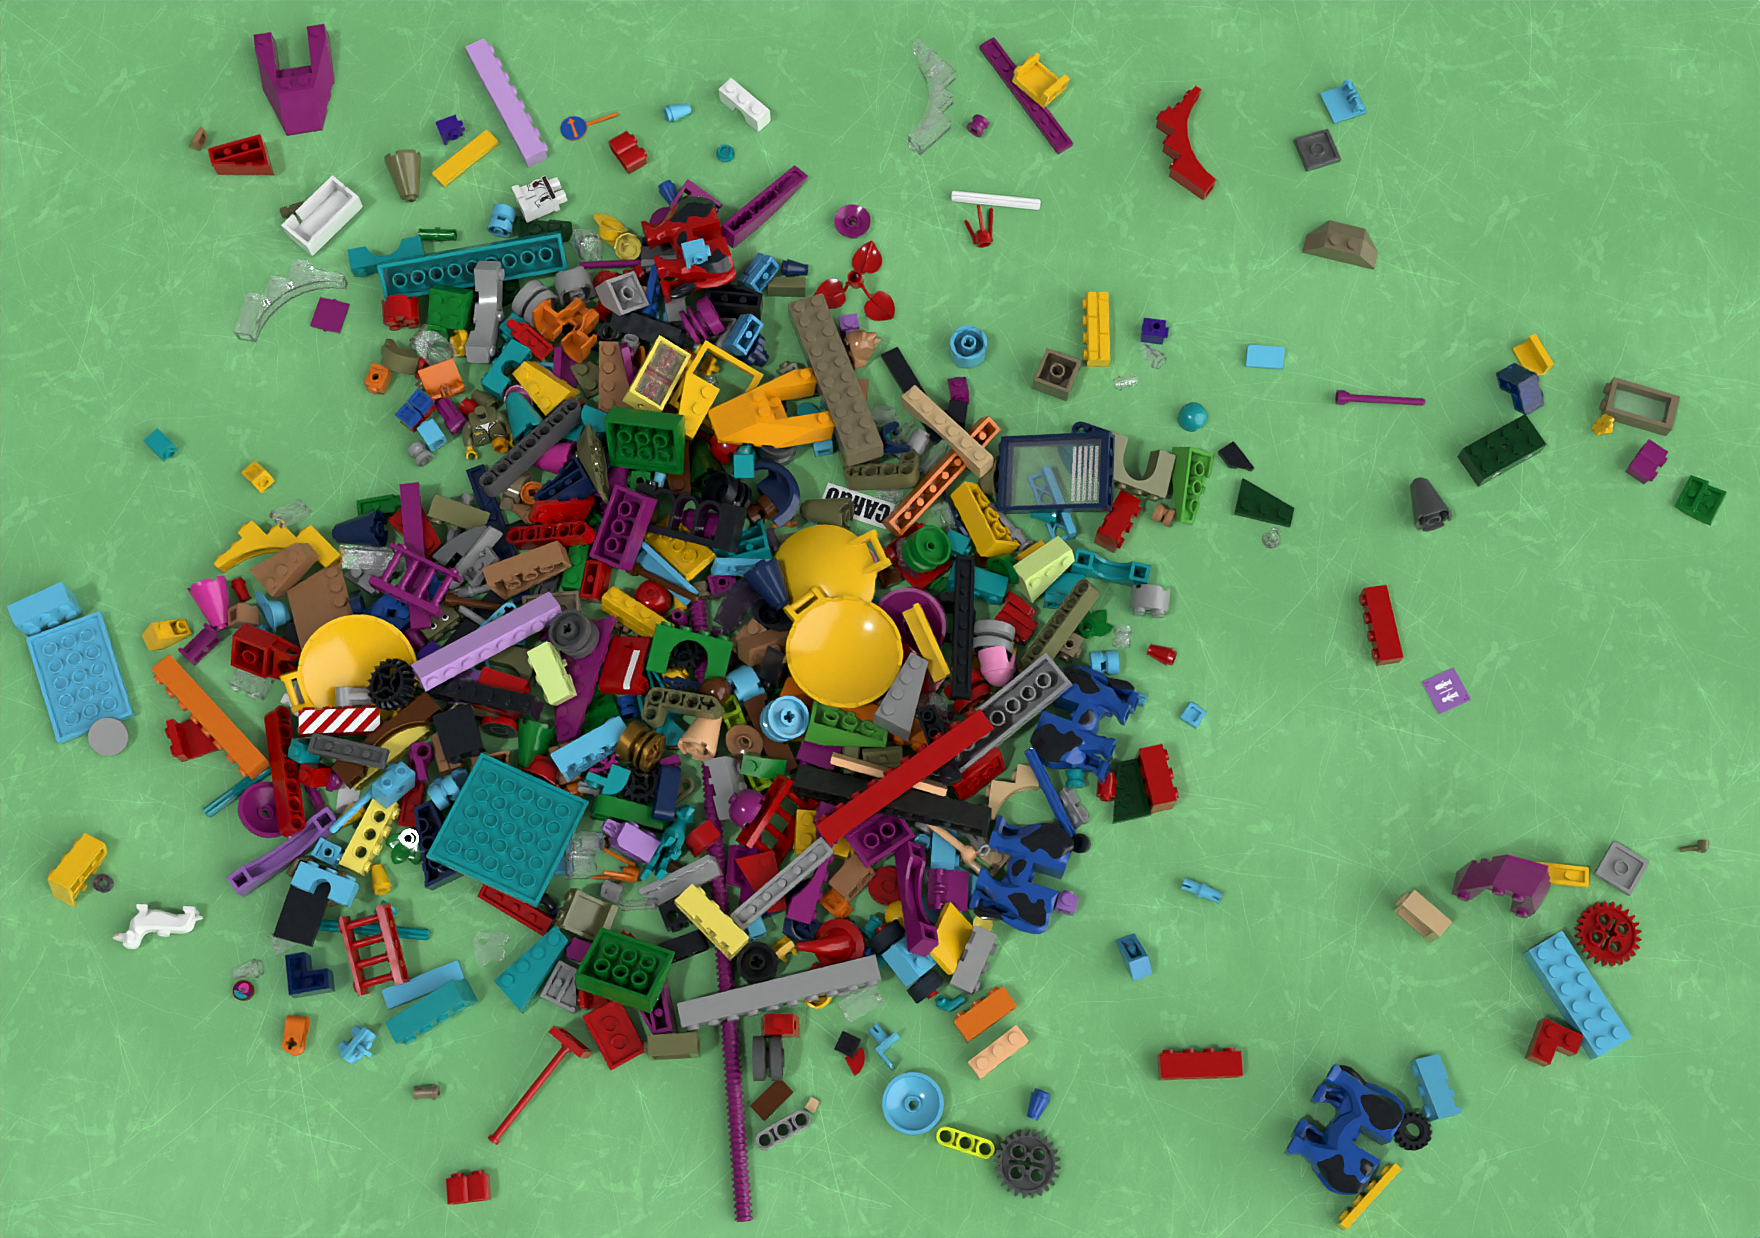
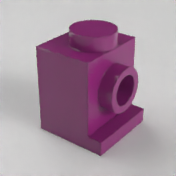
M707 576L713 600L735 594L734 588L737 587L735 576Z

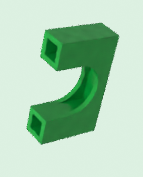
M661 621V624L656 623L645 667L646 670L665 674L669 656L674 646L685 640H693L701 644L707 654V664L702 683L710 677L721 676L725 678L733 642L729 641L730 637L718 635V638L710 637V632L699 630L698 634L691 632L692 628L680 625V629L672 627L673 623Z

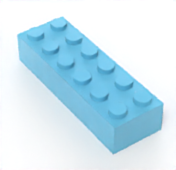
M1563 931L1522 954L1570 1029L1583 1035L1581 1046L1590 1060L1603 1055L1632 1037Z

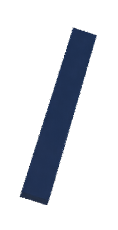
M484 464L466 470L480 510L490 513L487 526H491L503 534L493 546L496 555L500 559L499 562L516 556L514 546L506 539L508 529L496 497L487 496L479 483L480 477L486 472ZM527 589L511 597L514 605L522 603V596L531 595L530 590Z

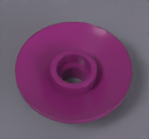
M850 204L843 206L835 215V228L845 237H860L870 227V215L866 209L859 205Z

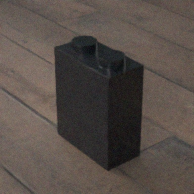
M471 704L432 716L444 757L448 764H458L465 758L477 757L481 753L486 752Z

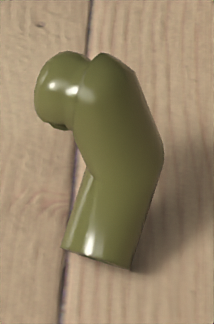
M309 856L297 857L286 871V874L293 878L299 859L315 862L314 859Z

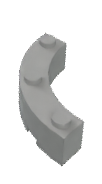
M479 260L474 268L475 291H479V302L475 303L473 318L476 326L475 330L470 332L465 345L467 362L489 363L492 356H495V347L499 335L498 327L504 319V312L502 311L504 269H501V262Z

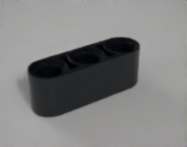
M700 930L692 931L656 945L675 952L671 964L702 953L710 948L706 936Z

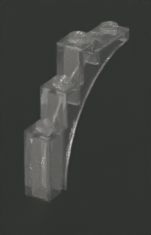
M293 259L287 278L281 275H269L264 294L245 292L233 332L240 340L257 342L259 334L268 319L291 299L319 289H347L348 282L340 272L335 271L331 273L319 268L314 269L311 262L306 259Z

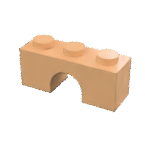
M1015 1025L969 1060L967 1065L980 1081L1004 1060L1027 1045L1029 1040L1019 1027Z

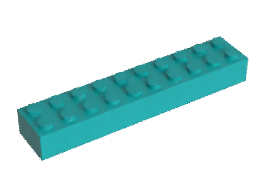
M561 230L379 262L377 268L385 301L386 297L392 295H407V298L429 294L430 288L437 284L459 288L475 286L474 268L479 260L501 262V269H504V279L502 281L568 270Z

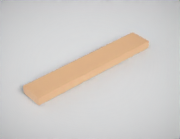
M833 752L830 761L833 765L878 778L884 777L883 772L888 769V767ZM926 778L913 786V788L940 796H946L947 786L944 787L942 783Z

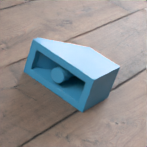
M1135 934L1116 940L1126 969L1133 981L1152 974L1148 955Z

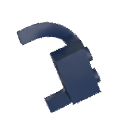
M756 459L754 461V471L768 470V476L757 484V491L760 495L765 494L776 507L778 513L772 517V521L778 528H781L794 517L800 504L798 483L792 473L781 464L772 460Z

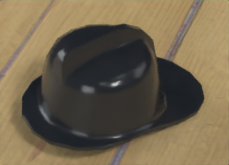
M763 599L758 600L753 606L752 615L754 619L764 626L766 630L772 629L781 632L791 629L793 622L784 611L777 613Z

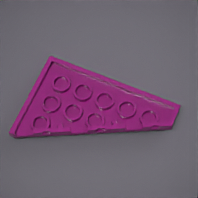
M615 616L593 622L599 630V641L591 654L584 658L574 659L559 651L562 660L565 659L567 662L564 668L567 674L571 675L577 696L562 704L554 705L557 741L560 744L576 740L580 736L581 726L586 718L584 714L587 705L591 703L595 684L599 679L598 672L601 663H604L608 645L612 639L611 632L614 623H617ZM546 637L547 642H551L550 638Z

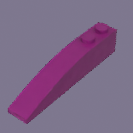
M794 165L721 225L722 237L725 236L727 245L734 249L757 230L797 191L808 176Z

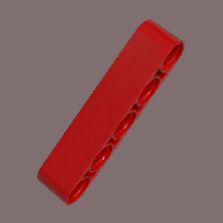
M584 521L514 527L507 532L506 539L519 550H531L558 541L563 546L591 544L594 542L597 534Z

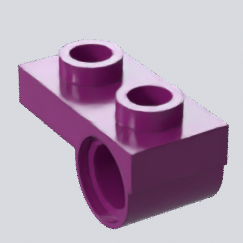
M426 742L410 744L412 750L409 751L411 761L415 762L416 769H413L416 781L419 780L422 785L429 784L430 779L426 764L434 759V751ZM423 749H428V754L421 757L420 752Z

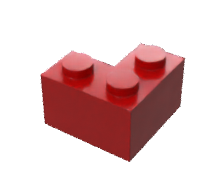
M1544 1018L1537 1023L1525 1059L1545 1067L1551 1064L1555 1051L1569 1057L1576 1055L1583 1035Z

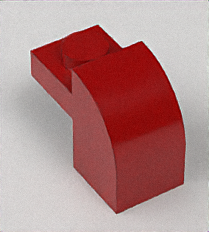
M709 819L693 830L683 843L694 858L697 856L702 858L707 855L708 848L721 840V834Z

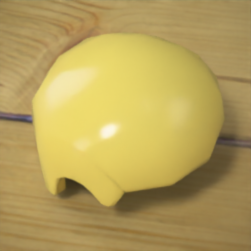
M624 233L616 239L614 250L619 259L632 260L637 259L641 255L642 244L635 234Z

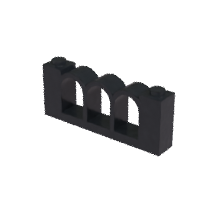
M649 480L646 481V484L639 482L637 491L658 499L646 531L731 553H738L748 508L741 507L742 503L730 501V504L715 500L704 501L695 495H680L674 490L658 487L657 482ZM669 494L672 499V508L667 528L657 526L656 520L660 503ZM692 500L695 503L696 512L691 533L689 534L679 531L684 507L688 501ZM713 506H716L719 510V521L713 540L702 537L708 511Z

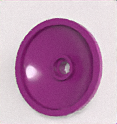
M258 782L249 786L242 793L238 802L237 809L241 823L248 831L259 837L276 838L282 836L278 828L273 783ZM262 813H266L267 817L262 816Z

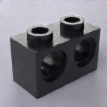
M675 900L658 906L667 931L672 930V933L682 930L686 924L694 925L674 904ZM671 913L678 914V919L674 922L668 921V916Z

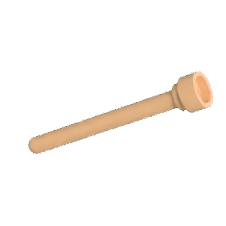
M927 825L959 850L963 856L962 859L966 862L971 863L977 856L978 851L973 846H965L943 828Z

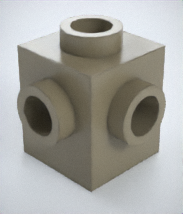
M1073 632L1057 653V657L1064 662L1069 661L1071 663L1074 658L1078 659L1083 651L1081 646L1084 638Z

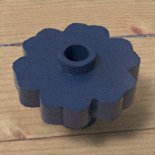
M758 334L747 355L737 356L736 358L748 366L752 364L759 367L764 366L769 359V355L763 346L766 342L765 338Z

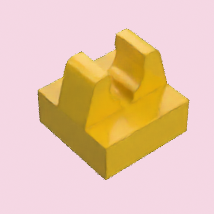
M786 935L771 946L776 956L784 962L788 961L785 957L787 952L790 951L794 956L797 954L795 945Z

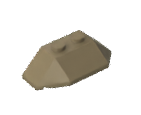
M1331 220L1306 235L1302 253L1374 270L1378 254L1366 229Z

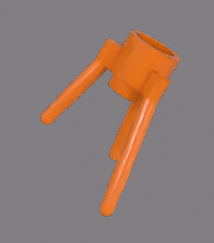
M604 848V852L624 862L628 867L624 866L622 873L604 870L602 873L605 875H591V878L598 880L614 878V881L636 883L640 869L635 867L636 862L629 861L615 852Z

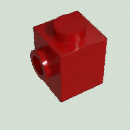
M320 762L301 763L297 782L311 788L328 787L332 767Z

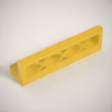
M916 603L913 605V608L902 613L923 659L928 661L927 668L933 681L937 683L950 677L951 670L921 605Z

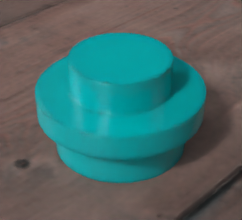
M724 144L717 149V158L721 162H729L734 158V150L731 146Z

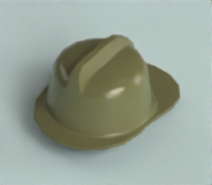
M1000 455L995 458L993 468L978 479V485L983 493L994 495L996 499L998 498L997 480L999 479L997 464L1000 461Z

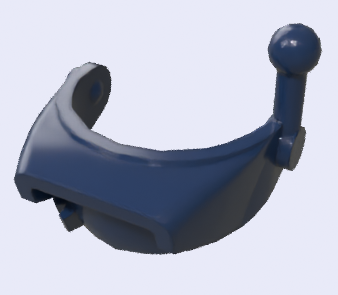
M896 421L886 424L878 431L883 443V453L895 454L910 451V445H898L887 438V434L892 431L894 436L898 435L897 428L899 423Z
M784 919L782 930L784 935L797 942L812 941L810 937L806 940L800 938L794 931L793 920Z

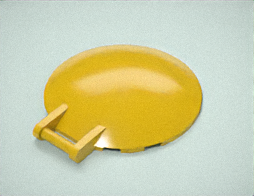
M822 524L804 528L790 536L779 547L773 557L777 558L781 565L790 598L789 603L792 604L809 592V588L813 585L818 588L825 598L848 595L859 597V599L869 603L872 602L875 594L874 588L877 572L892 564L883 551L878 540L879 535L877 531L871 530L858 537L845 528ZM870 541L880 560L877 563H875V560L867 545V543ZM813 597L795 612L799 614L814 603L816 599Z
M815 585L809 588V592L791 605L787 604L783 607L784 612L793 622L786 642L787 666L793 680L806 695L830 707L855 708L877 700L890 689L902 666L903 648L897 626L883 609L872 602L869 603L855 596L843 595V597L825 598ZM813 597L816 599L814 603L799 614L795 612Z
M352 614L335 618L319 627L304 645L298 669L284 673L279 677L281 682H284L292 705L290 707L292 713L299 712L304 707H314L315 710H323V707L326 706L335 707V687H368L370 683L367 680L372 677L370 673L375 672L374 666H380V661L397 658L411 666V664L417 662L409 640L394 625L375 616ZM297 678L305 702L299 703L291 679ZM364 705L353 706H355V708H363ZM380 709V726L387 719H392L397 715L398 710L386 711Z

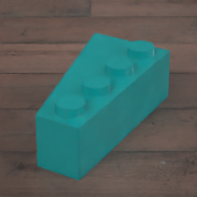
M556 926L494 980L523 1014L528 1008L529 1003L537 995L538 990L550 976L558 961L566 953L569 941Z

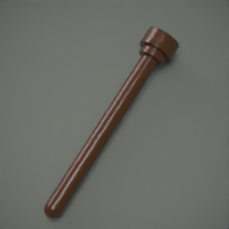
M635 561L632 571L625 570L631 576L640 575L693 602L699 601L698 595L643 569L637 561Z
M446 591L444 607L450 608L462 605L497 611L504 605L461 598L458 595H454V592ZM505 607L506 613L514 610L513 607Z

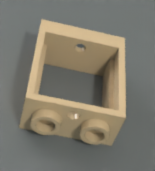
M1415 889L1411 893L1406 891L1395 902L1397 907L1394 909V912L1430 943L1438 939L1452 923L1449 918Z

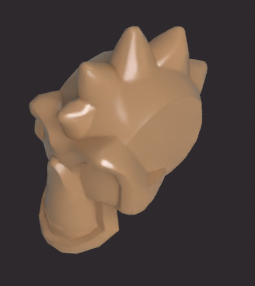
M857 329L849 332L843 339L844 348L853 369L857 370L865 366L873 350L877 349L875 345L881 339L876 337V332Z

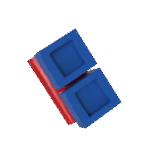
M417 389L407 400L408 403H405L395 414L401 420L400 423L413 433L417 431V427L429 418L436 409L433 399L420 389Z

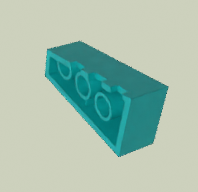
M451 980L389 1019L385 1024L396 1044L404 1043L407 1045L415 1041L416 1036L432 1030V1027L478 1002V999L468 980Z

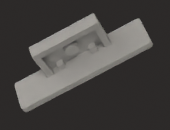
M489 526L453 569L459 572V576L462 579L461 584L466 579L472 587L477 588L485 578L482 568L499 562V557L491 548L503 535L501 531ZM452 581L449 589H457L461 584Z

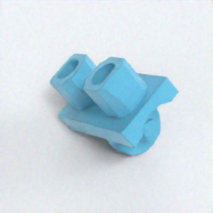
M355 1025L350 1033L354 1036L353 1040L350 1043L344 1040L337 1047L341 1053L339 1056L352 1065L357 1059L361 1060L364 1055L370 1058L372 1054L368 1050L373 1045L371 1042L376 1038V1035L366 1027Z

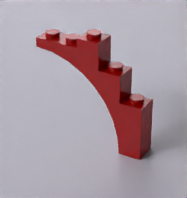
M1195 86L1192 90H1188L1185 93L1183 101L1181 103L1178 102L1173 109L1168 106L1165 111H1160L1156 117V128L1167 135L1162 143L1164 144L1162 152L1173 159L1169 166V177L1201 200H1204L1214 189L1216 179L1199 163L1191 149L1188 138V117L1201 93V89Z

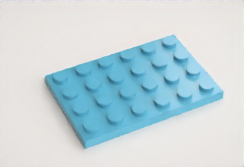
M101 611L26 638L54 734L59 744L88 734L90 727L99 719L114 717L123 721L135 716Z

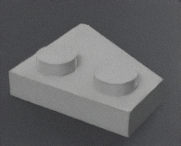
M559 960L540 997L575 1015L577 1003L575 973L577 969Z

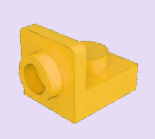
M255 460L241 472L260 493H263L275 481Z

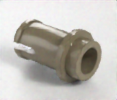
M439 1085L414 1086V1100L428 1098L436 1100V1098L440 1097Z

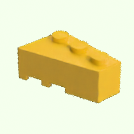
M524 361L512 373L545 416H549L566 400L575 398L581 392L567 384L563 379L553 375L554 373L537 362Z
M686 371L684 375L677 414L684 415L685 438L691 441L720 389L689 371Z

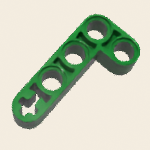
M598 794L594 797L589 815L590 818L605 821L606 819L621 823L632 821L639 825L640 828L664 833L669 826V822L651 818L652 807L604 794Z

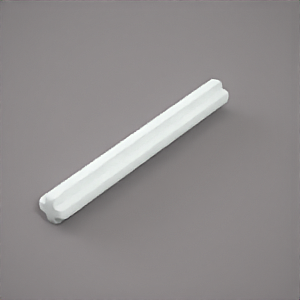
M952 191L951 201L1014 208L1039 210L1041 203L1040 199L964 191Z

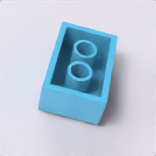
M62 581L7 606L15 627L28 637L41 633L48 628H55L61 622L73 620L83 613L75 593Z

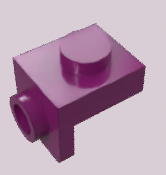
M966 377L947 379L950 400L968 402L969 405V389Z

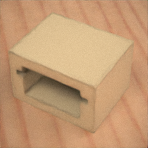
M811 1097L805 1109L814 1114L820 1102Z

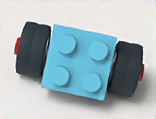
M895 919L888 925L884 923L875 930L877 934L869 939V943L877 953L882 952L890 945L891 948L883 953L882 956L906 987L917 981L907 990L914 1002L917 1004L926 997L929 1000L938 993L936 989L945 981L937 970H931L923 977V974L937 964V962L929 954L923 957L908 952L906 936L899 942L896 941L905 934V929L901 926L900 922Z

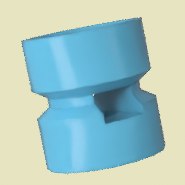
M495 204L491 213L492 218H490L487 227L488 232L497 237H509L513 227L512 223L515 220L516 210L505 204Z
M1117 649L1106 650L1105 653L1090 651L1089 667L1102 674L1106 672L1107 675H1118L1119 656Z
M448 775L441 780L440 785L435 784L429 788L427 793L438 809L443 811L451 805V801H456L461 788L451 775Z

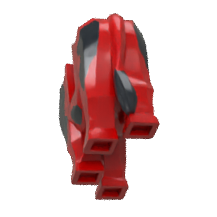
M687 197L677 203L663 221L657 224L641 221L642 231L649 248L652 249L670 242L673 253L677 258L669 260L660 256H653L659 279L666 276L678 278L676 281H660L666 304L671 302L672 299L689 296L696 290L725 285L736 277L732 256L725 236L722 237L720 220L717 216L713 200L704 197ZM703 238L705 245H709L711 256H708V261L690 265L691 268L687 269L681 243Z

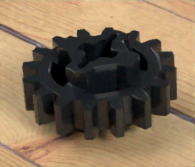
M693 640L682 641L672 649L673 658L669 656L667 665H670L671 669L677 667L678 671L685 668L688 672L690 666L695 669V662L701 663L700 657L704 656L702 651L704 648ZM692 645L695 646V652L692 650Z
M633 765V768L627 766L626 768L631 771L628 781L631 777L632 784L628 788L627 781L621 792H625L624 797H630L631 802L637 800L638 804H641L642 800H645L646 804H648L650 797L654 800L658 769L653 768L648 772L637 773L642 771L639 767L637 768ZM636 778L642 782L644 781L645 787L640 784L638 785ZM652 779H654V784L651 789L650 782L653 781Z

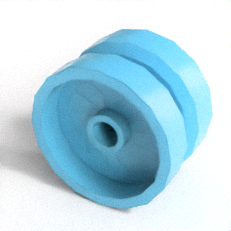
M783 696L769 702L760 714L762 732L767 738L775 742H786L800 736L806 731L809 724L807 707L800 699L794 696Z

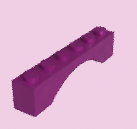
M819 802L813 820L818 839L822 834L816 827V824L819 823L817 819L825 813L830 815L835 811L833 809L834 805L825 802ZM838 840L835 841V842H834L833 844H831L830 846L833 848V845H834V844L837 845ZM834 854L818 866L804 888L790 898L785 918L810 925L811 921L814 922L817 914L815 905L816 902L821 900L823 891L820 888L822 882L825 883L829 872L826 871L828 863H832Z
M907 841L894 853L908 952L925 957L939 945L937 927L929 922L922 906L921 886L926 865L924 846Z

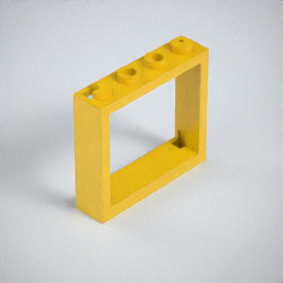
M706 340L703 345L699 343L694 352L697 356L694 361L690 359L685 367L686 370L693 374L707 350L752 377L745 392L757 387L763 377L762 373ZM683 375L680 376L676 383L678 385L675 392L672 391L667 400L669 401L667 407L678 413L680 404L677 402V399L682 391ZM704 418L700 427L714 434L711 422Z

